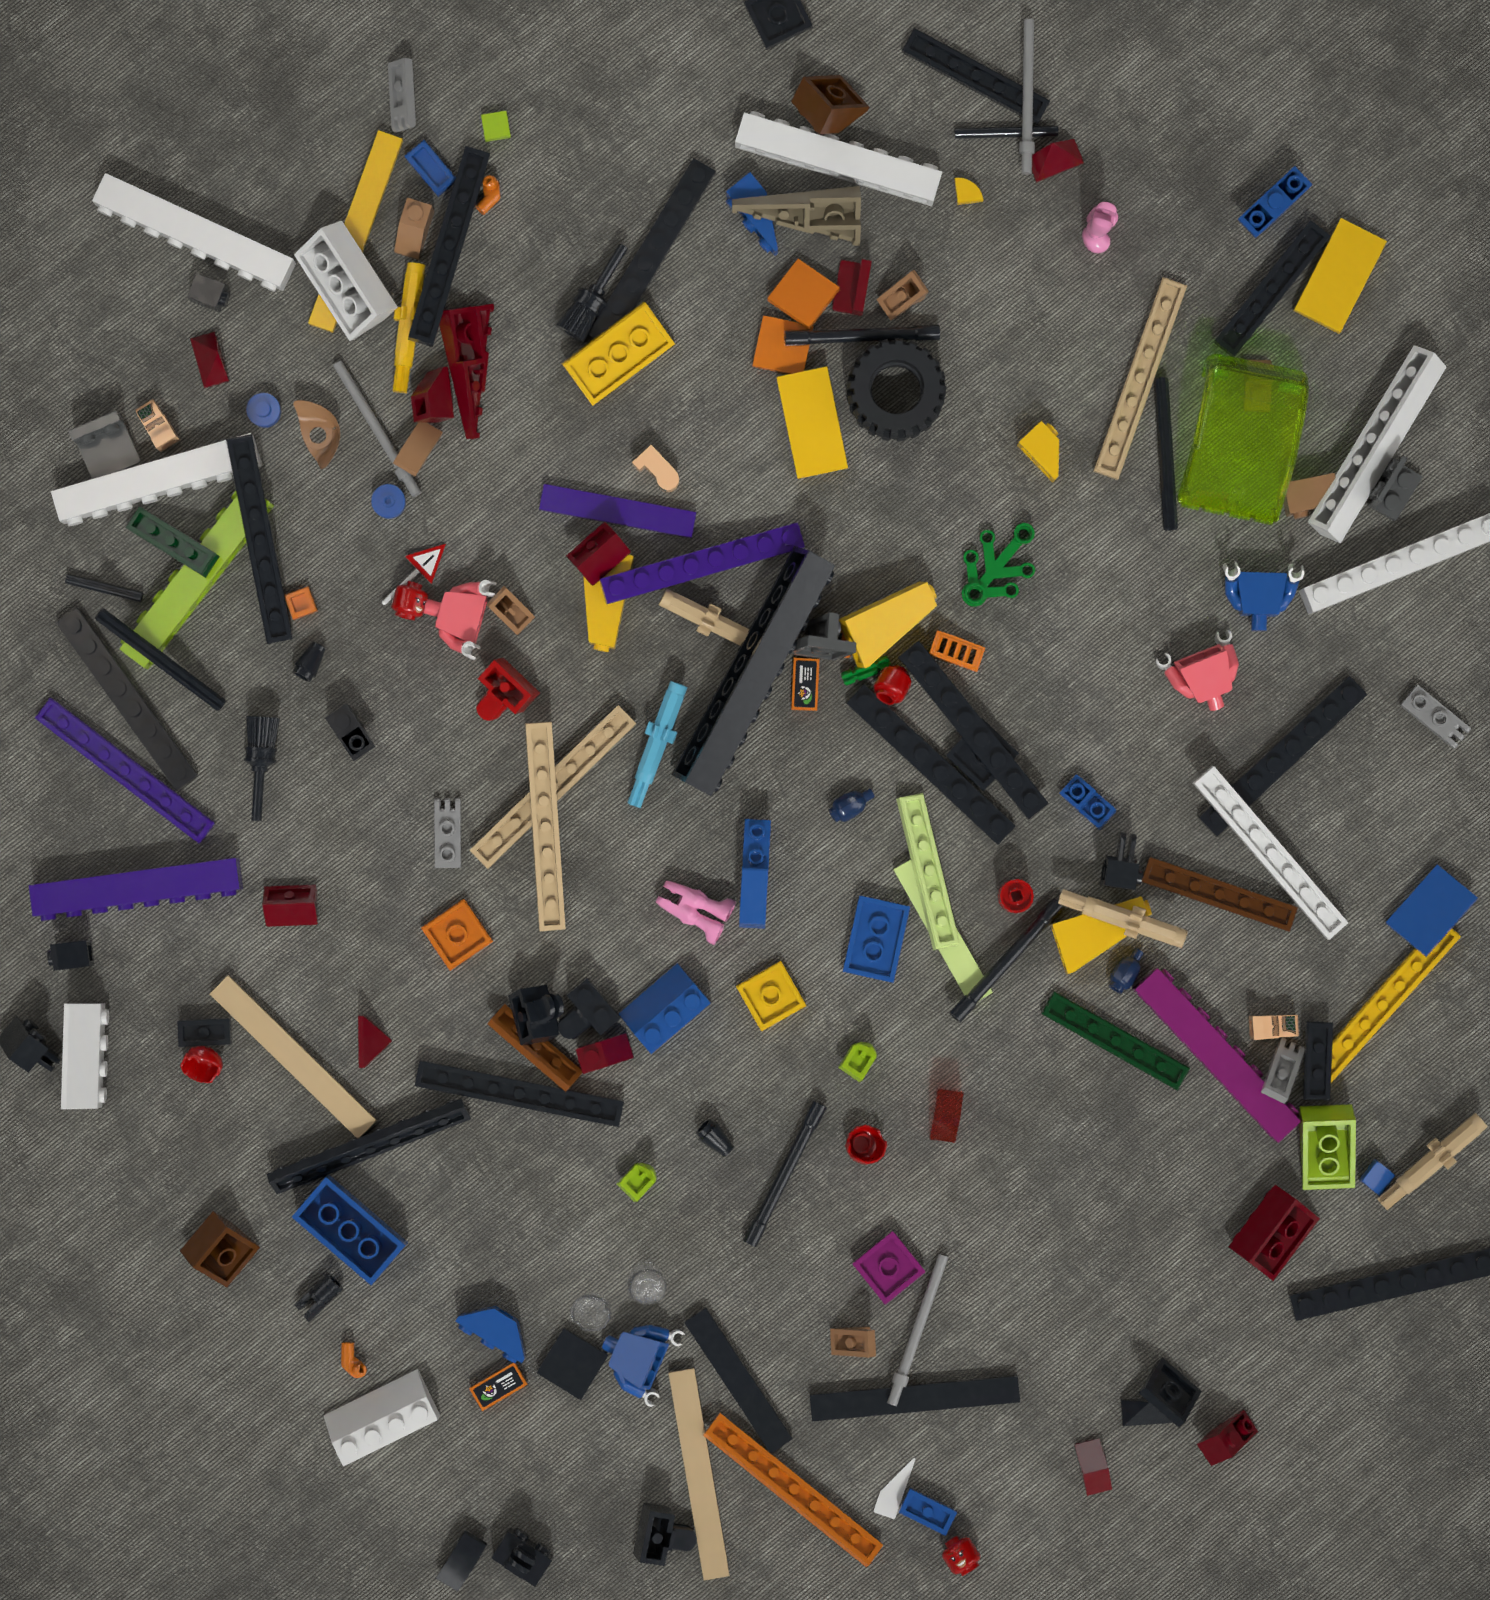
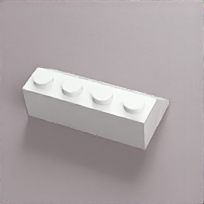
M342 221L320 228L294 254L349 341L354 340L384 321L398 308Z
M105 1003L64 1004L61 1109L102 1108V1103H106L107 1089L103 1087V1077L107 1076L108 1064L107 1061H104V1051L108 1050L109 1041L108 1035L104 1034L105 1025L109 1023V1009H105Z
M416 1369L323 1416L332 1445L342 1465L345 1466L437 1421L440 1414L419 1370Z

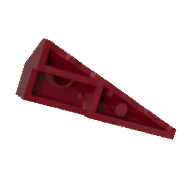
M494 304L445 309L439 325L466 439L480 438V433H477L478 417L482 416L483 408H480L481 393L485 392L489 353L486 352L487 337L491 335L492 327H489L490 312L494 311Z

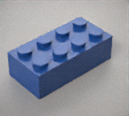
M330 1175L324 1178L292 1216L295 1221L370 1285L380 1277L408 1244L404 1238Z

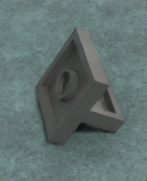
M829 612L809 621L808 635L797 640L796 647L791 654L836 661L856 653V642L837 640L841 631L839 614Z

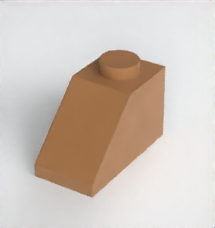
M407 198L399 221L394 253L416 260L420 259L435 212L432 205Z
M1335 473L1283 483L1280 486L1286 517L1292 515L1294 519L1308 517L1309 512L1317 507L1334 481Z

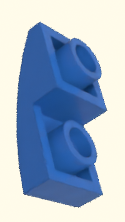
M1077 774L1059 793L1099 830L1117 812L1110 803Z

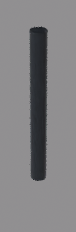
M1058 126L1032 127V137L1058 136ZM1022 127L955 128V139L1022 137Z

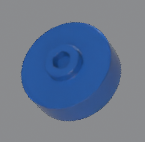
M256 394L247 404L248 418L258 427H271L280 419V403L271 394Z
M385 484L374 491L371 503L374 511L380 517L393 519L404 511L406 498L397 486Z

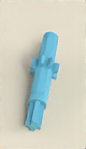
M670 681L655 723L649 721L644 734L650 736L634 777L636 781L628 800L630 805L641 808L649 784L652 785L667 742L673 744L678 732L672 729L687 691V686Z

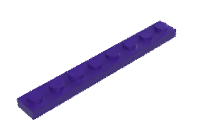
M797 522L601 578L599 581L607 605L792 551L794 546L804 548L805 545Z

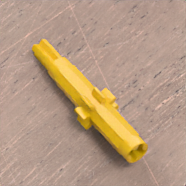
M414 262L407 263L401 307L394 310L393 317L394 321H399L394 366L396 367L392 390L397 393H407L409 373L410 368L413 366L416 342L408 340L425 278L426 265Z

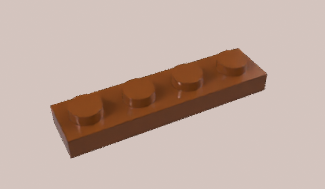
M506 1004L487 1023L565 1092L582 1074V1070L549 1041L520 1045L512 1010Z

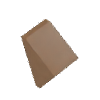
M505 586L486 604L516 635L535 618Z

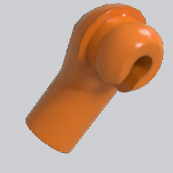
M492 175L484 177L482 182L484 198L475 205L482 215H485L500 200L499 181Z
M342 1342V1368L352 1377L361 1378L367 1373V1367L354 1356V1342Z

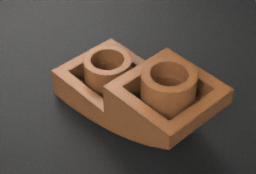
M418 422L393 464L416 476L443 432L428 423Z

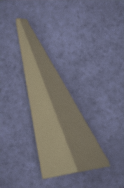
M860 186L732 199V213H737V211L752 215L754 219H769L775 221L780 226L810 234L817 232L828 235L832 240L837 241L839 238L850 241L852 245L860 246Z

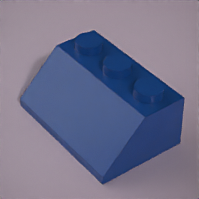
M677 963L623 1009L619 1016L650 1054H652L711 1004V1002Z

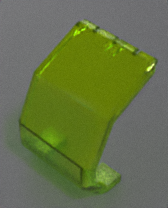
M1211 354L1207 356L1202 368L1201 377H1205L1204 389L1193 443L1177 500L1181 503L1180 507L1193 510L1204 508L1203 512L1223 516L1225 513H1229L1228 517L1248 521L1250 518H1254V522L1272 525L1273 522L1279 520L1296 464L1309 396L1308 376L1305 372L1221 354Z

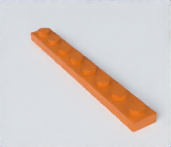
M719 1413L703 1434L705 1438L865 1567L870 1565L883 1544L725 1416Z

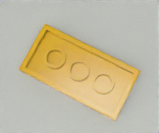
M1340 218L1293 311L1340 334L1387 241Z
M642 302L561 364L593 406L675 345V343L646 302Z
M827 366L776 377L797 479L848 469Z

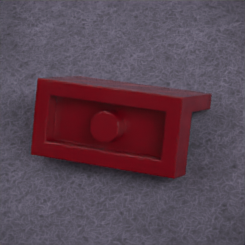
M864 259L861 260V263L846 260L840 261L836 284L840 287V290L834 297L832 307L834 312L858 316L863 315L872 261Z
M603 522L569 552L566 557L593 586L627 557L631 551L606 522Z
M316 884L264 886L262 906L266 926L317 925Z

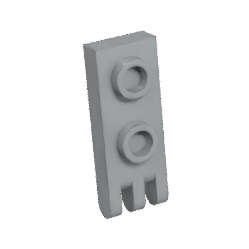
M402 58L388 63L391 128L395 133L413 128L416 125L414 73L412 59Z
M1416 685L1400 704L1403 709L1453 749H1456L1458 744L1451 739L1452 736L1459 741L1465 738L1458 731V728H1461L1466 733H1469L1471 730L1467 724L1419 685Z
M435 798V868H462L461 798H455V808H451V798H445V808H440L441 800L440 798Z
M1281 1037L1261 1093L1285 1104L1289 1098L1305 1048L1300 1046L1297 1052H1294L1296 1043L1291 1041L1286 1048L1284 1046L1287 1039Z

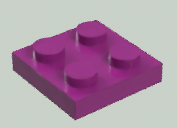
M893 1230L852 1263L885 1305L926 1272Z

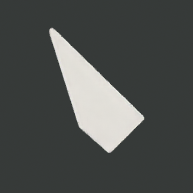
M915 1458L880 1491L874 1508L875 1513L895 1519Z

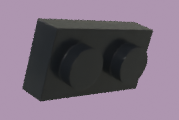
M231 1018L177 1021L178 1047L232 1044Z

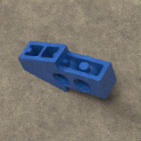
M745 819L740 928L765 929L771 820Z

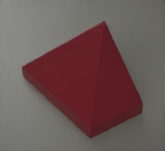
M1075 139L1053 142L1032 155V174L1036 183L1084 164Z
M216 332L190 338L204 388L229 382Z
M366 1015L358 1016L359 1068H366L392 1040Z

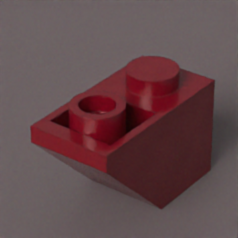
M448 367L428 371L412 394L411 403L414 422L439 423L454 418Z
M1243 1409L1209 1431L1197 1443V1446L1209 1464L1213 1466L1232 1458L1258 1430Z

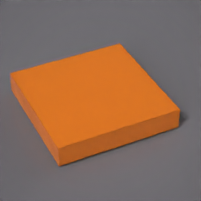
M797 259L767 299L772 305L810 330L839 292L840 287L800 259Z
M763 315L752 367L783 374L803 372L810 344L785 346L784 331L809 329L797 322Z
M465 899L421 927L450 971L493 942Z

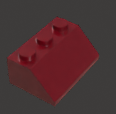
M1275 1184L1266 1193L1263 1201L1249 1216L1246 1224L1234 1236L1233 1241L1228 1247L1274 1281L1320 1218Z

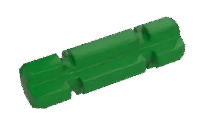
M883 656L867 668L854 667L852 671L851 669L841 673L843 683L850 685L855 683L857 679L860 681L876 675L884 667L891 666V663L887 656Z

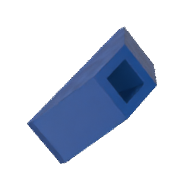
M1294 166L1239 217L1238 221L1254 238H1257L1279 219L1313 184Z
M493 1306L460 1314L455 1322L460 1324L458 1328L470 1336L472 1333H475L482 1338L480 1342L490 1349L497 1347L504 1352L502 1356L513 1363L517 1361L522 1363L524 1361L526 1352L519 1321L504 1310Z

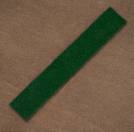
M1054 991L1041 1012L1045 1017L1177 1091L1190 1070L1186 1065Z

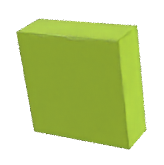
M507 111L481 115L486 142L511 138Z

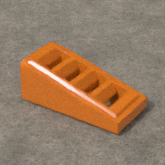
M937 630L929 654L933 658L977 672L985 647ZM942 639L947 640L944 652H938ZM952 642L957 644L953 657L948 656ZM964 646L967 648L961 661L958 659L961 647ZM971 650H976L972 664L967 663Z

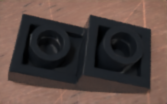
M465 1530L437 1573L436 1579L459 1591L482 1555L487 1543Z

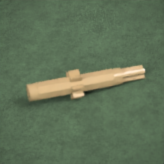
M667 588L658 604L699 625L696 631L705 636H709L710 632H713L741 646L749 631L748 628L720 615L721 608L713 604H709L708 608Z
M1065 889L1062 890L1058 904L1080 911L1082 914L1124 928L1126 929L1124 935L1134 939L1137 938L1138 934L1183 948L1187 937V930L1145 916L1146 909L1134 906L1133 910L1130 911Z
M1474 1113L1441 1142L1435 1138L1426 1145L1430 1151L1396 1180V1183L1379 1196L1377 1200L1386 1210H1389L1406 1194L1409 1195L1443 1165L1447 1170L1457 1162L1453 1157L1479 1136L1488 1126Z

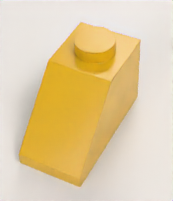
M1041 421L1019 441L1017 446L1053 483L1057 479L1059 471V439L1056 437L1058 432L1051 424L1047 423L1045 425Z

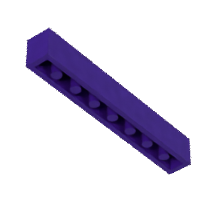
M239 858L29 885L32 916H40L41 921L56 919V914L66 913L67 918L82 916L83 910L91 909L92 914L108 912V907L118 906V911L134 909L133 904L143 903L144 907L160 905L159 900L169 899L170 904L185 902V897L195 896V900L211 899V893L221 892V897L237 895L236 890L243 889Z

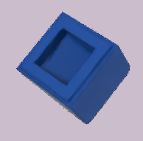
M1374 1159L1359 1178V1181L1380 1196L1396 1175Z

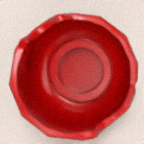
M205 1046L190 1048L180 1064V1068L186 1076L200 1083H212L215 1077L219 1076L223 1067L220 1055L212 1048Z
M865 1124L854 1127L847 1134L845 1147L853 1161L867 1165L878 1162L885 1155L887 1141L884 1140L879 1129Z

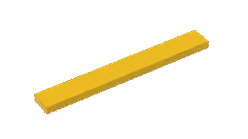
M380 130L377 132L344 223L362 253L403 143L402 138ZM318 294L308 324L334 333L337 321Z
M1451 929L1427 957L1414 948L1333 1039L1331 1083L1460 939L1461 936L1456 931Z

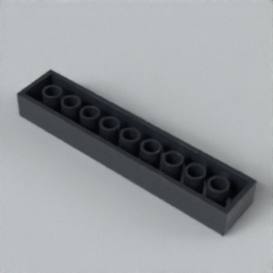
M796 546L793 547L753 621L744 642L738 649L671 775L709 796H712L714 792L719 790L725 770L732 766L735 760L734 753L738 746H741L747 738L746 731L748 727L758 718L760 713L759 707L762 701L766 700L771 694V685L775 677L782 673L785 666L783 662L787 655L791 654L797 644L796 638L800 631H803L808 625V616L812 608L817 607L822 598L820 593L824 586L831 582L834 576L833 569L836 565L810 550Z

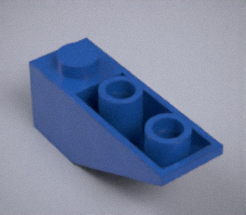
M749 172L726 191L728 199L725 202L732 210V199L767 196V192ZM739 212L744 218L742 223L750 233L755 231L759 236L760 240H758V243L766 253L771 251L776 256L778 254V247L772 220L765 218L758 220L754 219L750 214Z

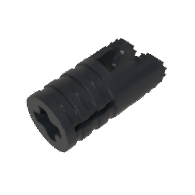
M326 1273L324 1278H321L313 1288L295 1303V1306L298 1310H301L315 1300L316 1303L304 1315V1318L310 1322L344 1289L334 1276Z

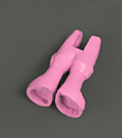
M1100 202L1088 214L1086 218L1088 222L1087 227L1082 231V239L1089 251L1097 254L1103 253L1109 248L1110 238L1107 233L1118 221L1115 205L1109 202Z
M665 881L663 887L674 894L680 895L677 904H674L671 900L658 896L656 903L670 914L679 918L683 924L699 927L705 932L706 941L715 945L724 929V924L700 914L697 909H703L720 920L727 922L736 905V901L728 898L723 901H715L709 899L700 889L694 890L676 882Z

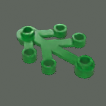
M1021 523L1017 525L1013 532V540L996 560L993 546L995 534L991 530H984L980 534L979 541L983 545L985 574L980 580H978L976 563L979 560L978 553L975 550H968L964 553L963 562L967 566L968 583L962 589V599L968 606H981L987 598L1005 596L1008 599H1013L1018 595L1019 588L1012 582L1007 583L1004 587H987L993 579L1020 576L1024 579H1029L1035 574V567L1031 563H1024L1021 566L1004 567L1022 544L1026 545L1033 540L1035 531L1030 524ZM1026 530L1028 538H1020L1019 531ZM986 533L992 536V541L989 543L984 542L982 536ZM969 553L974 554L976 560L972 563L966 560V555ZM1029 566L1032 569V573L1025 575L1022 571L1023 567ZM1008 586L1015 588L1016 592L1014 595L1007 594L1006 588ZM975 589L979 592L977 599L970 597L971 590Z

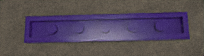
M547 484L543 486L539 507L541 511L692 538L696 519V512Z

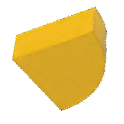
M965 178L954 179L957 205L983 202L982 193L973 182Z

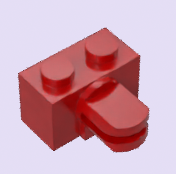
M504 658L495 659L478 678L489 690L478 702L476 710L480 718L487 721L498 719L507 708L514 714L524 712L540 692Z

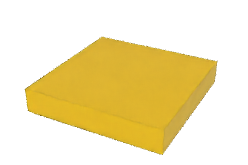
M781 961L736 986L761 1032L806 1006Z

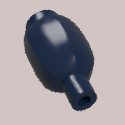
M870 788L862 793L852 791L837 798L828 811L835 822H847L863 812L866 802L875 796Z
M1135 948L1130 956L1122 958L1116 964L1110 974L1111 982L1108 985L1109 988L1119 994L1131 988L1140 972L1139 960L1144 954L1141 950Z

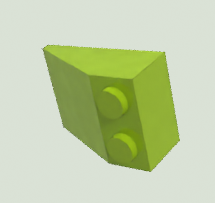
M1352 1104L1299 1106L1302 1189L1355 1188L1356 1118Z

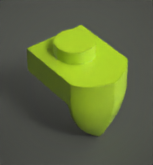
M857 1042L851 1045L838 1068L860 1082L864 1079L877 1057L876 1049L871 1043Z
M646 1163L634 1164L619 1180L617 1185L634 1202H637L656 1182V1171L653 1166Z

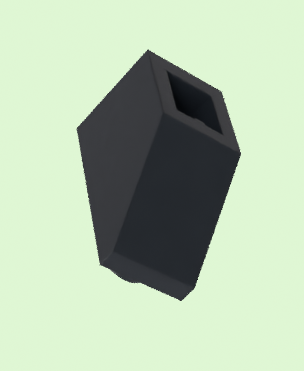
M347 703L325 717L353 761L376 747L365 727Z
M91 940L51 944V950L47 951L49 966H53V971L94 966Z

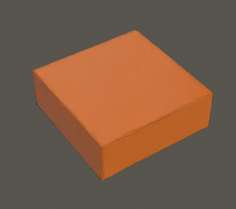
M308 586L284 595L293 620L318 611Z

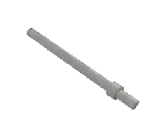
M1024 19L1022 142H1019V154H1022L1021 174L1024 175L1032 174V154L1035 153V142H1032L1034 19Z
M342 360L338 361L333 367L393 464L398 452ZM393 464L396 469V476L399 481L404 482L412 497L419 495L421 490L413 479L412 474Z
M939 1254L901 1364L898 1372H895L891 1382L894 1384L887 1401L888 1404L897 1406L903 1387L907 1386L910 1378L907 1375L949 1257Z

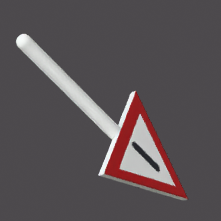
M446 544L405 556L416 569L399 585H407V582L411 581L418 573H421L432 584ZM396 588L382 601L383 605H386L393 598Z

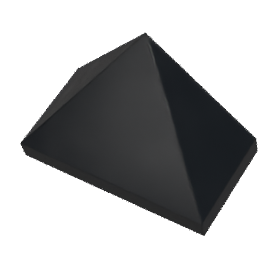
M1145 1398L1121 1399L1122 1426L1173 1423Z

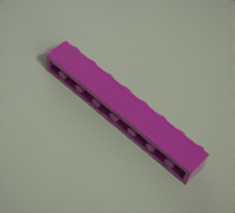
M1154 968L1133 988L1134 992L1274 1142L1279 1143L1301 1122L1297 1118L1300 1113L1291 1103L1288 1102L1285 1105L1261 1093L1264 1081L1261 1079L1264 1076L1263 1073L1254 1064L1249 1066L1243 1060L1246 1055L1236 1045L1231 1047L1225 1039L1228 1036L1219 1026L1215 1028L1211 1026L1208 1022L1210 1019L1209 1015L1200 1006L1196 1009L1190 1003L1192 997L1182 987L1178 990L1172 984L1175 979L1167 970L1162 969L1160 971L1158 968Z

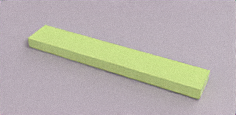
M920 793L900 797L896 800L933 950L959 945L960 942L924 795Z
M909 860L893 870L928 931L912 862ZM957 930L960 944L938 950L965 996L984 976ZM991 988L988 990V992H987L982 998H984V997L990 995L991 993H993L992 990H991Z

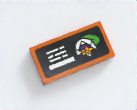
M793 659L791 710L817 711L820 659Z
M512 1362L469 1389L481 1410L484 1411L528 1385L517 1364Z

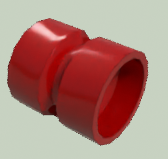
M1014 879L1002 884L998 890L997 897L1000 906L1005 911L1020 913L1031 906L1034 894L1033 889L1027 882Z

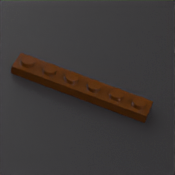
M1151 857L1148 858L1142 876V883L1287 932L1291 930L1298 909L1296 906Z

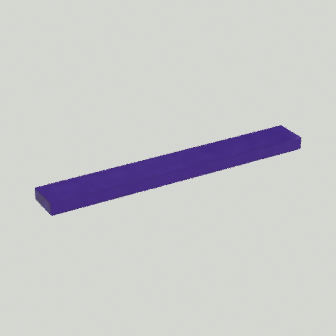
M50 697L36 715V720L200 844L216 824Z

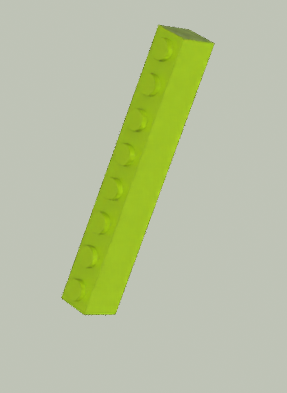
M236 491L231 497L233 502L229 507L222 508L215 518L217 522L213 528H207L199 539L202 541L200 544L220 556L207 577L201 576L185 565L180 570L176 569L168 579L170 584L164 591L161 589L152 600L154 605L149 611H143L136 621L138 625L134 631L161 652H163L246 543ZM265 499L267 512L269 513L274 505ZM121 640L120 643L123 645L120 650L143 668L149 670L153 663Z

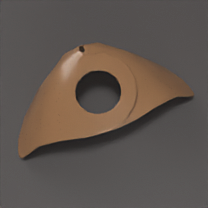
M296 400L293 405L298 414L303 440L320 469H323L330 463L338 448L340 441L339 424L334 415L323 406L310 401ZM316 427H320L326 432V439L318 444L310 439V432Z

